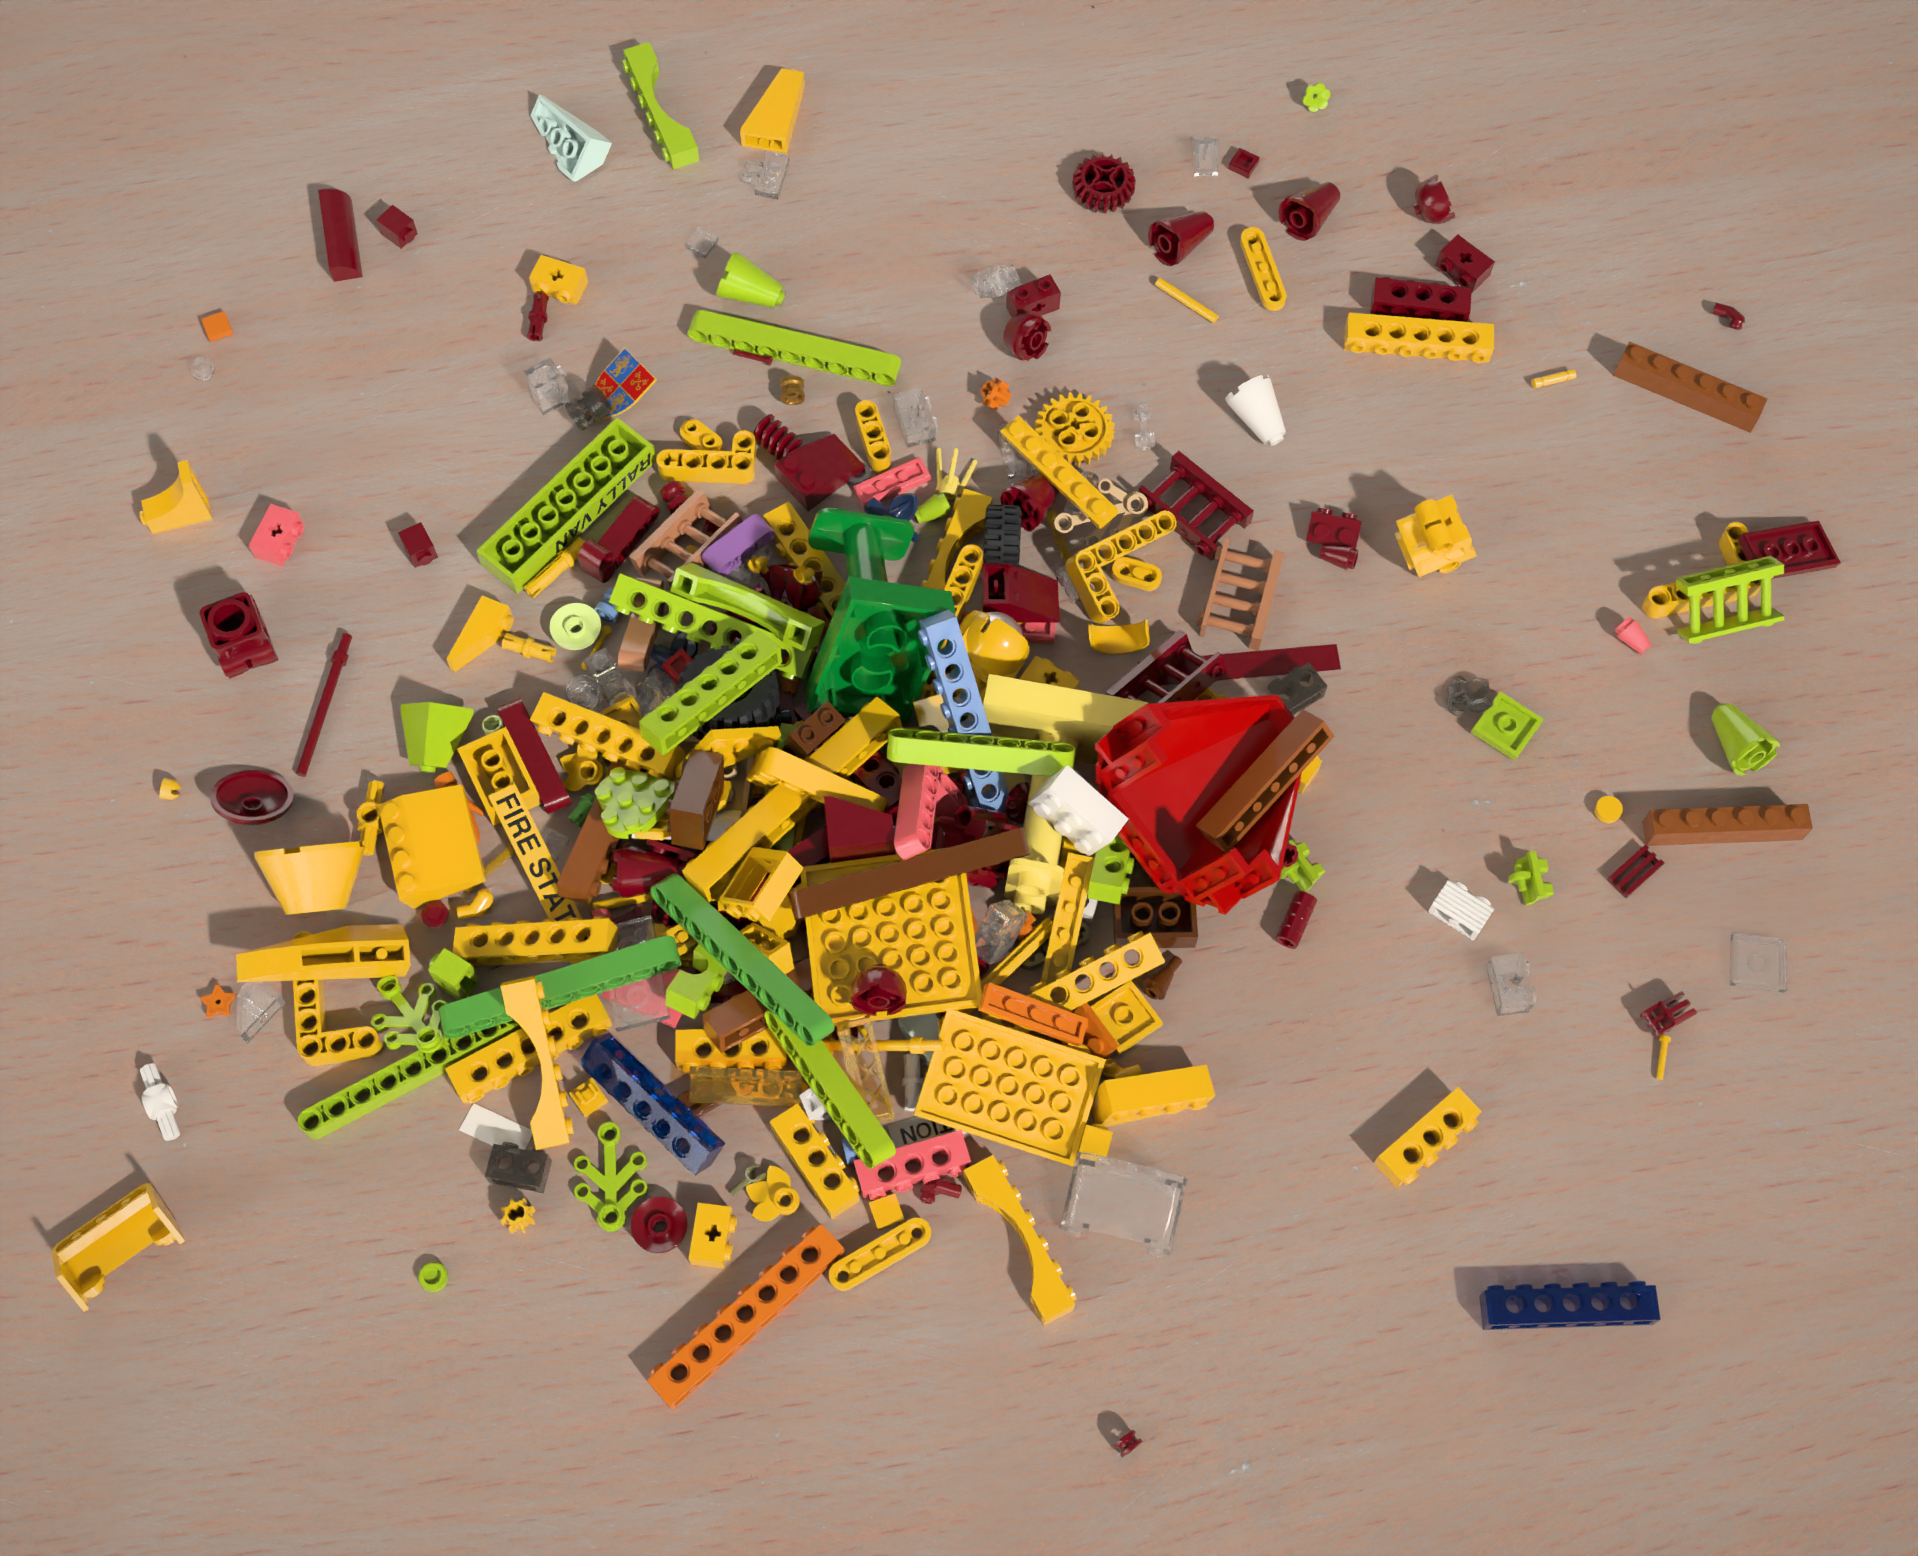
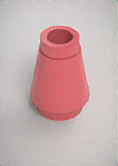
M1630 616L1614 629L1618 634L1616 637L1640 655L1652 645L1637 620H1633Z

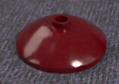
M244 770L231 773L221 778L211 790V805L215 812L226 820L241 825H262L275 821L286 814L293 804V789L291 785L281 776L262 770Z

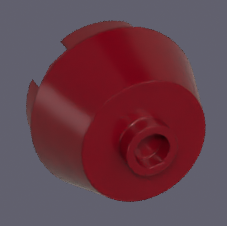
M1016 314L1008 321L1004 329V344L1019 360L1039 359L1049 345L1045 341L1047 332H1051V326L1039 314Z

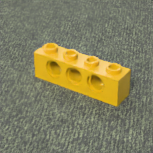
M770 1028L735 1045L739 1048L735 1055H727L725 1051L720 1053L704 1029L676 1030L675 1062L678 1070H682L685 1073H696L699 1069H710L712 1072L726 1071V1068L754 1070V1067L779 1070L782 1066H788V1054ZM757 1045H763L767 1048L762 1054L752 1052L753 1048ZM702 1047L712 1049L707 1056H699L697 1052Z
M1457 1087L1381 1153L1374 1164L1396 1188L1403 1182L1408 1186L1419 1176L1416 1172L1423 1165L1429 1168L1439 1158L1437 1153L1443 1147L1448 1151L1459 1141L1456 1137L1463 1130L1468 1133L1479 1123L1476 1118L1482 1111ZM1443 1118H1452L1456 1127L1447 1126ZM1429 1134L1433 1136L1436 1144L1430 1145L1426 1143L1423 1135ZM1403 1152L1413 1153L1416 1162L1407 1161L1403 1156Z
M797 1103L772 1119L770 1126L832 1220L860 1201L858 1192L861 1189L854 1177L848 1178L842 1170L845 1168V1164L837 1153L832 1155L828 1149L830 1142L823 1131L817 1132L812 1124L815 1123V1120H809L806 1110H802ZM799 1132L809 1134V1138L805 1142H798L794 1139L795 1135ZM820 1154L825 1159L820 1165H813L809 1162L810 1158L813 1155ZM830 1177H836L840 1180L839 1185L835 1188H829L824 1183Z

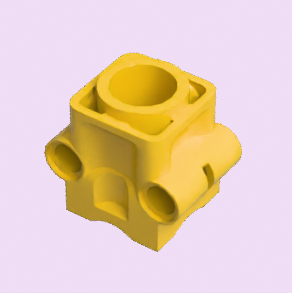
M1452 494L1437 501L1433 499L1425 500L1414 508L1415 513L1396 520L1399 531L1394 533L1409 570L1415 568L1418 577L1439 570L1440 573L1451 572L1457 569L1462 562L1477 556L1472 546L1470 534L1460 518L1457 510L1458 507Z

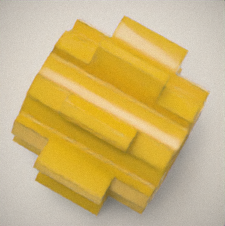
M511 1198L508 1207H501L505 1215L500 1222L502 1225L508 1224L511 1234L515 1231L517 1232V1229H521L525 1234L528 1225H535V1221L531 1216H533L532 1214L536 1210L533 1206H527L525 1198L519 1200V1202H515ZM524 1211L522 1218L517 1217L515 1221L512 1220L514 1214Z

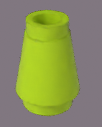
M943 493L939 495L934 494L917 507L914 516L917 522L921 524L945 517L952 510Z

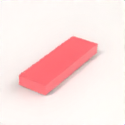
M918 457L854 485L853 491L865 509L867 503L873 497L883 502L930 481L931 475L921 458Z

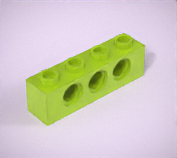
M1118 834L1111 843L1096 852L1089 881L1088 899L1120 904L1122 894L1127 895L1130 879L1126 878V874H1132L1134 858L1130 857L1132 852Z

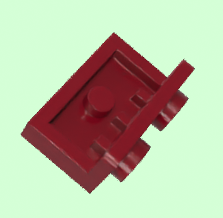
M1318 507L1317 512L1311 511L1306 541L1325 545L1353 546V549H1356L1362 521L1356 520L1357 515L1342 512V517L1332 515L1333 510Z

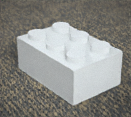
M1068 765L1047 779L1028 803L1034 808L1038 816L1049 821L1059 834L1066 836L1074 843L1075 848L1079 852L1086 854L1088 857L1111 843L1128 820L1124 814Z

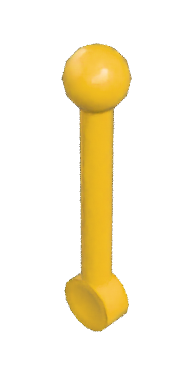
M605 625L601 628L602 634L587 660L581 664L583 670L587 671L591 668V662L604 639L612 634L610 626Z

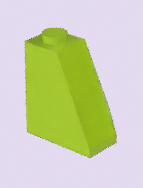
M433 702L401 704L400 711L409 766L420 767L419 772L435 773L436 768H447L474 714V709Z

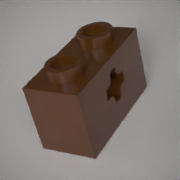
M827 701L790 733L784 742L798 758L804 760L828 737L835 733L846 720Z

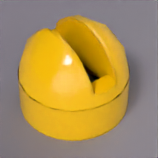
M164 778L161 783L159 797L166 800L176 799L180 793L176 792L175 789H181L180 784L173 779Z

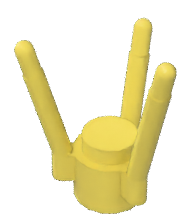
M937 448V486L935 491L938 492V495L943 493L948 501H954L957 496H962L964 488L977 465V460H973L962 482L959 483V478L954 476L959 450L954 448L949 474L942 479L941 449Z

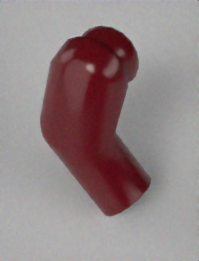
M1715 303L1712 314L1731 319L1729 327L1741 330L1742 324L1745 323V317L1734 307Z
M939 1179L923 1185L920 1190V1200L925 1204H932L935 1202V1196L940 1194L958 1199L961 1195L962 1185Z

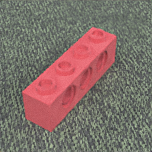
M961 1130L896 1148V1155L872 1169L867 1168L861 1159L854 1160V1169L863 1199L870 1198V1200L883 1198L887 1192L897 1190L898 1193L912 1189L914 1184L924 1182V1185L939 1180L940 1177L950 1174L951 1177L963 1175V1171L971 1166V1159ZM937 1154H943L948 1160L945 1164L938 1165L933 1162L932 1158ZM909 1162H917L921 1166L920 1170L914 1173L907 1171L905 1167ZM888 1169L894 1173V1176L890 1180H882L878 1176L882 1170Z

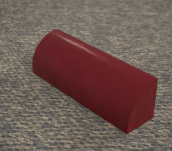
M338 189L318 190L328 265L334 282L363 277L351 197Z

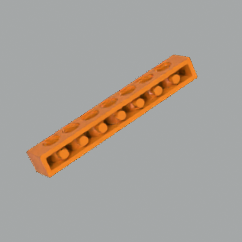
M822 1223L817 1228L814 1226L810 1227L802 1235L801 1238L803 1240L796 1247L791 1245L780 1255L781 1260L776 1265L772 1266L770 1264L764 1268L758 1275L760 1279L752 1286L750 1284L744 1286L737 1294L738 1299L731 1305L728 1303L723 1305L715 1314L717 1318L709 1325L707 1323L702 1324L693 1333L695 1337L687 1345L682 1343L676 1347L671 1353L673 1357L667 1363L663 1364L661 1362L650 1371L649 1375L651 1377L647 1382L672 1411L845 1255L843 1246ZM806 1251H816L818 1253L817 1259L813 1262L804 1261L802 1256ZM787 1269H792L797 1273L795 1279L789 1282L782 1280V1273ZM769 1288L775 1291V1296L769 1301H763L759 1298L760 1293L764 1289ZM743 1308L753 1310V1316L747 1321L738 1318V1313ZM724 1327L731 1329V1336L727 1340L722 1341L716 1338L719 1329ZM700 1347H706L710 1350L709 1356L705 1360L694 1358L695 1351ZM678 1367H684L687 1369L686 1377L679 1381L672 1378L673 1371Z

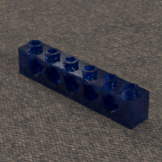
M610 1033L592 1040L578 1063L587 1074L594 1078L609 1095L617 1100L629 1114L664 1145L665 1149L671 1152L686 1169L697 1175L710 1167L726 1143Z
M1645 1281L1629 1282L1628 1286H1618L1617 1282H1604L1600 1284V1287H1589V1283L1572 1284V1288H1561V1284L1554 1283L1546 1284L1541 1289H1533L1532 1285L1523 1284L1515 1286V1289L1507 1290L1504 1289L1503 1285L1488 1286L1487 1290L1479 1295L1483 1330L1654 1325L1661 1320L1656 1285H1646ZM1620 1297H1625L1630 1301V1310L1625 1309L1621 1305ZM1592 1298H1597L1602 1302V1310H1597L1593 1307ZM1535 1299L1545 1303L1546 1312H1541L1535 1307ZM1563 1299H1569L1573 1302L1574 1311H1569L1564 1307ZM1506 1300H1511L1517 1304V1313L1507 1309Z

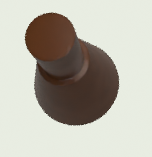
M1173 956L1165 967L1142 982L1144 992L1148 997L1154 1000H1163L1165 998L1174 972L1182 964V960L1178 956Z

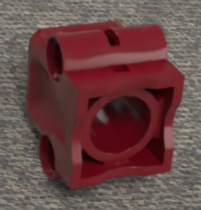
M241 592L208 604L200 609V617L210 645L218 657L225 676L229 677V679L255 667L268 665L279 660L264 619L252 594L249 595L246 592Z
M963 805L956 810L954 816L941 815L938 817L932 850L957 846L1018 829L1021 826L1007 824L1006 816L1002 812ZM1010 861L967 872V884L969 886L993 888L998 883L999 878L1007 879Z

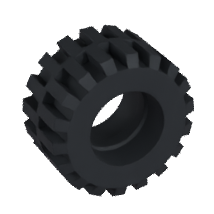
M988 504L985 514L984 563L1010 564L1018 567L1020 559L1021 509L1017 505Z

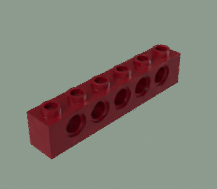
M806 701L794 709L797 721L803 720L804 722L814 713L807 710ZM842 715L846 721L849 720L848 716ZM878 750L855 770L849 778L855 784L885 797L888 802L884 812L891 814L892 819L895 820L898 814L902 777L897 767L892 762L887 763L882 752Z

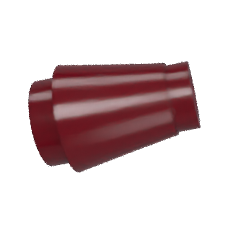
M1323 544L1319 559L1347 571L1348 568H1355L1359 550L1353 549V546Z

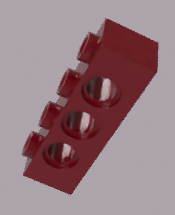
M1376 277L1371 294L1370 314L1467 322L1471 311L1472 288Z

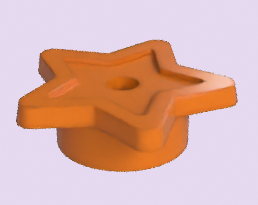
M216 985L212 994L200 998L207 1006L206 1017L211 1018L214 1015L230 1016L231 1002L237 995L235 993H225L220 985Z

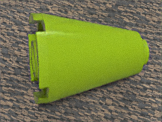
M733 252L725 268V274L720 280L716 295L724 299L775 308L776 305L781 306L786 292L783 291L784 286L742 254Z
M1723 703L1713 710L1711 720L1730 767L1736 775H1747L1744 771L1752 769L1754 772L1758 771L1777 755L1775 748L1776 746L1780 748L1777 739L1734 704Z

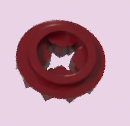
M1028 782L1016 784L1007 796L1006 811L1008 817L1017 824H1024L1026 807L1020 803V800L1028 802L1031 785Z

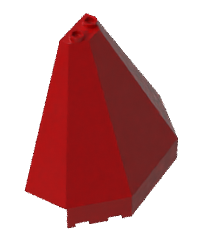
M1278 695L1145 704L1113 725V728L1095 743V751H1098V762L1095 766L1096 783L1099 784V793L1128 818L1118 835L1162 892L1170 895L1175 892L1185 896L1186 901L1202 907L1206 904L1218 909V913L1226 915L1241 899H1245L1280 880L1302 773L1230 851L1225 853L1207 841L1196 827L1199 821L1295 718Z

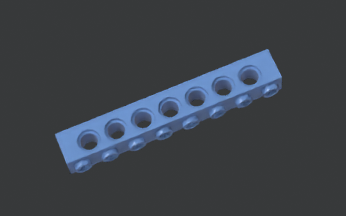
M946 610L919 620L921 630L918 631L919 639L923 646L926 645L929 653L925 655L929 669L931 671L934 670L936 679L933 680L935 690L938 695H942L944 703L940 704L945 719L949 718L951 725L948 728V732L992 736L957 617L950 610ZM943 639H947L946 646L942 649H937L938 643ZM950 664H955L953 671L946 674V667ZM958 688H962L961 694L958 697L952 698L953 692ZM969 712L968 718L960 722V717L964 713ZM964 768L966 774L962 775L965 787L967 790H971L973 798L969 799L971 806L1002 813L1007 812L1006 800L1009 790L1003 772ZM991 784L986 792H982V788L985 785Z

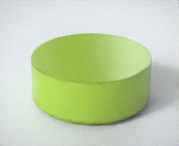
M438 1262L425 1264L420 1269L418 1275L420 1285L429 1292L442 1290L447 1285L449 1279L448 1271Z

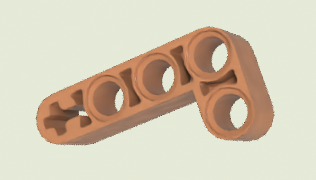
M636 578L664 590V580ZM642 593L637 594L634 599L637 607H642L645 603V596ZM665 602L660 604L658 608V612L662 617L664 614ZM632 612L619 650L618 668L645 672L661 623L655 620L653 625L638 619L639 614Z

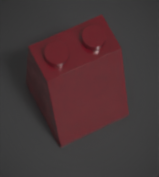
M824 796L831 863L896 855L894 846L896 824H893L891 814L831 796Z

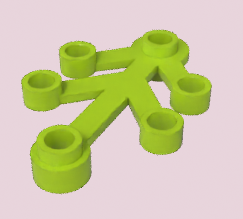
M388 975L381 978L377 984L379 993L384 999L392 1000L404 1017L386 1016L383 1013L376 1014L371 1019L374 1030L376 1032H384L388 1028H411L417 1033L399 1034L395 1030L389 1031L384 1036V1042L387 1047L395 1050L401 1045H416L418 1050L423 1053H431L439 1049L443 1044L444 1037L439 1030L441 1020L437 1010L447 1004L445 1000L435 1001L431 1006L433 1014L428 1026L423 1023L429 1002L437 996L434 985L425 983L419 987V997L415 1010H413L401 994L402 986L397 977Z
M606 1122L598 1129L599 1140L604 1144L605 1176L592 1166L591 1161L586 1156H578L574 1161L575 1170L579 1174H585L605 1192V1204L592 1194L590 1186L586 1183L578 1184L574 1189V1195L577 1200L586 1202L598 1213L597 1222L604 1231L615 1232L625 1223V1211L637 1198L647 1195L648 1186L642 1179L634 1180L630 1186L631 1190L618 1202L617 1191L637 1170L645 1169L648 1161L644 1153L635 1152L631 1155L627 1165L616 1175V1144L621 1139V1131L617 1124ZM608 1132L615 1133V1137L612 1140L605 1138ZM637 1157L644 1159L641 1165L634 1164V1160ZM587 1161L588 1165L585 1169H579V1162ZM639 1184L644 1185V1190L641 1193L634 1191L635 1186ZM582 1188L588 1189V1193L584 1197L578 1195L579 1190ZM615 1214L617 1216L616 1220L612 1223L607 1222L608 1215Z

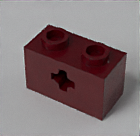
M1457 234L1439 252L1435 265L1443 273L1456 280L1460 286L1472 288L1473 293L1491 275L1495 261Z
M1049 274L1007 290L1006 308L1011 317L1016 314H1039L1043 316L1060 309L1061 292L1053 277Z

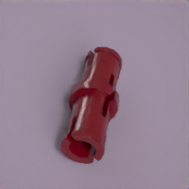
M543 292L540 293V299L538 298L539 293H534L532 310L528 314L530 323L527 338L531 341L536 340V335L538 336V342L543 339L544 323L548 319L546 310L549 296Z

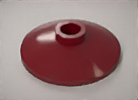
M653 1197L644 1201L637 1207L631 1219V1233L635 1242L642 1249L651 1253H665L676 1248L683 1241L688 1228L687 1216L682 1206L675 1200L667 1197ZM658 1223L665 1224V1229L661 1232L655 1230Z

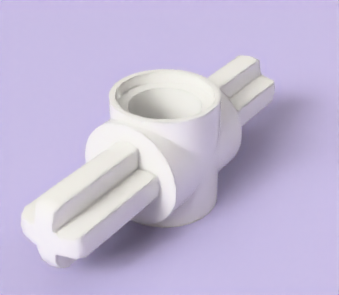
M146 1064L140 1069L146 1087L143 1096H141L143 1106L149 1118L158 1121L164 1140H174L180 1136V1131L174 1117L177 1111L176 1108H179L178 1101L171 1086L162 1083L156 1064Z

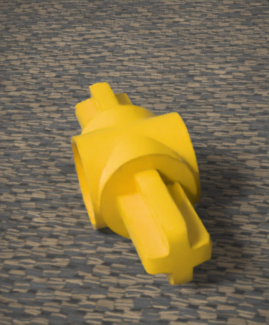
M378 780L368 783L366 801L361 803L357 810V818L359 820L358 831L361 832L360 842H366L363 854L365 856L374 855L377 834L382 833L383 830L378 804L382 803L384 783ZM377 815L374 820L366 821L369 816Z

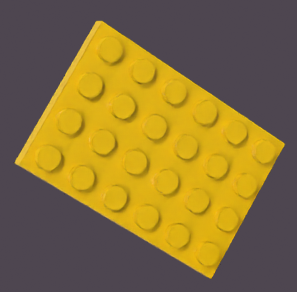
M947 1010L937 1040H944L946 1047L944 1051H933L913 1115L1073 1167L1106 1059L956 1010Z

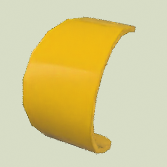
M1148 618L1139 623L1121 626H1096L1088 624L1090 645L1100 653L1112 655L1134 653L1144 649L1150 642Z

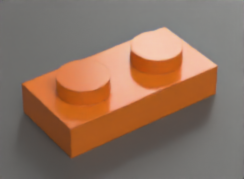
M1085 1003L1073 1012L1088 1018L1082 1044L1089 1048L1091 1055L1107 1059L1119 1045L1090 1005Z

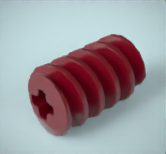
M769 414L757 424L753 435L756 442L761 443L763 448L768 449L770 454L775 455L776 459L780 460L792 450L801 447L803 440L800 438L795 439V433H788L789 428L786 426L781 427L782 422L775 420L773 414Z

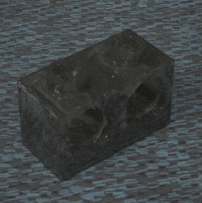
M1307 663L1302 667L1300 665L1294 667L1288 673V676L1283 679L1276 678L1270 682L1265 695H1287L1289 699H1280L1292 715H1295L1323 698L1328 686L1313 666ZM1299 682H1307L1310 686H1302Z
M502 1142V1145L493 1144L485 1178L492 1184L544 1194L552 1160L543 1149L536 1150L535 1147H530L529 1150L519 1149L517 1144ZM511 1158L512 1164L508 1168H499V1164L503 1159ZM530 1164H540L539 1170L536 1173H526L527 1167Z

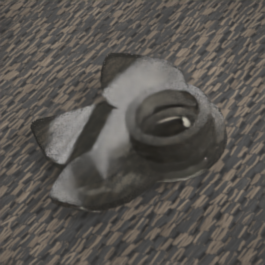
M1462 676L1452 679L1447 687L1449 696L1446 700V706L1448 710L1455 716H1463L1469 711L1481 713L1491 708L1493 702L1485 697L1489 690V681L1483 678H1473L1467 682Z

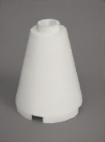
M1268 374L1264 378L1260 375L1238 386L1239 391L1237 394L1233 395L1230 392L1225 398L1227 404L1265 445L1270 443L1271 446H1274L1284 440L1283 435L1286 433Z

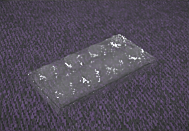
M651 915L615 924L618 927L616 951L657 938L654 920ZM663 973L608 990L614 1027L617 1032L671 1019L669 1007L665 1006L666 988Z

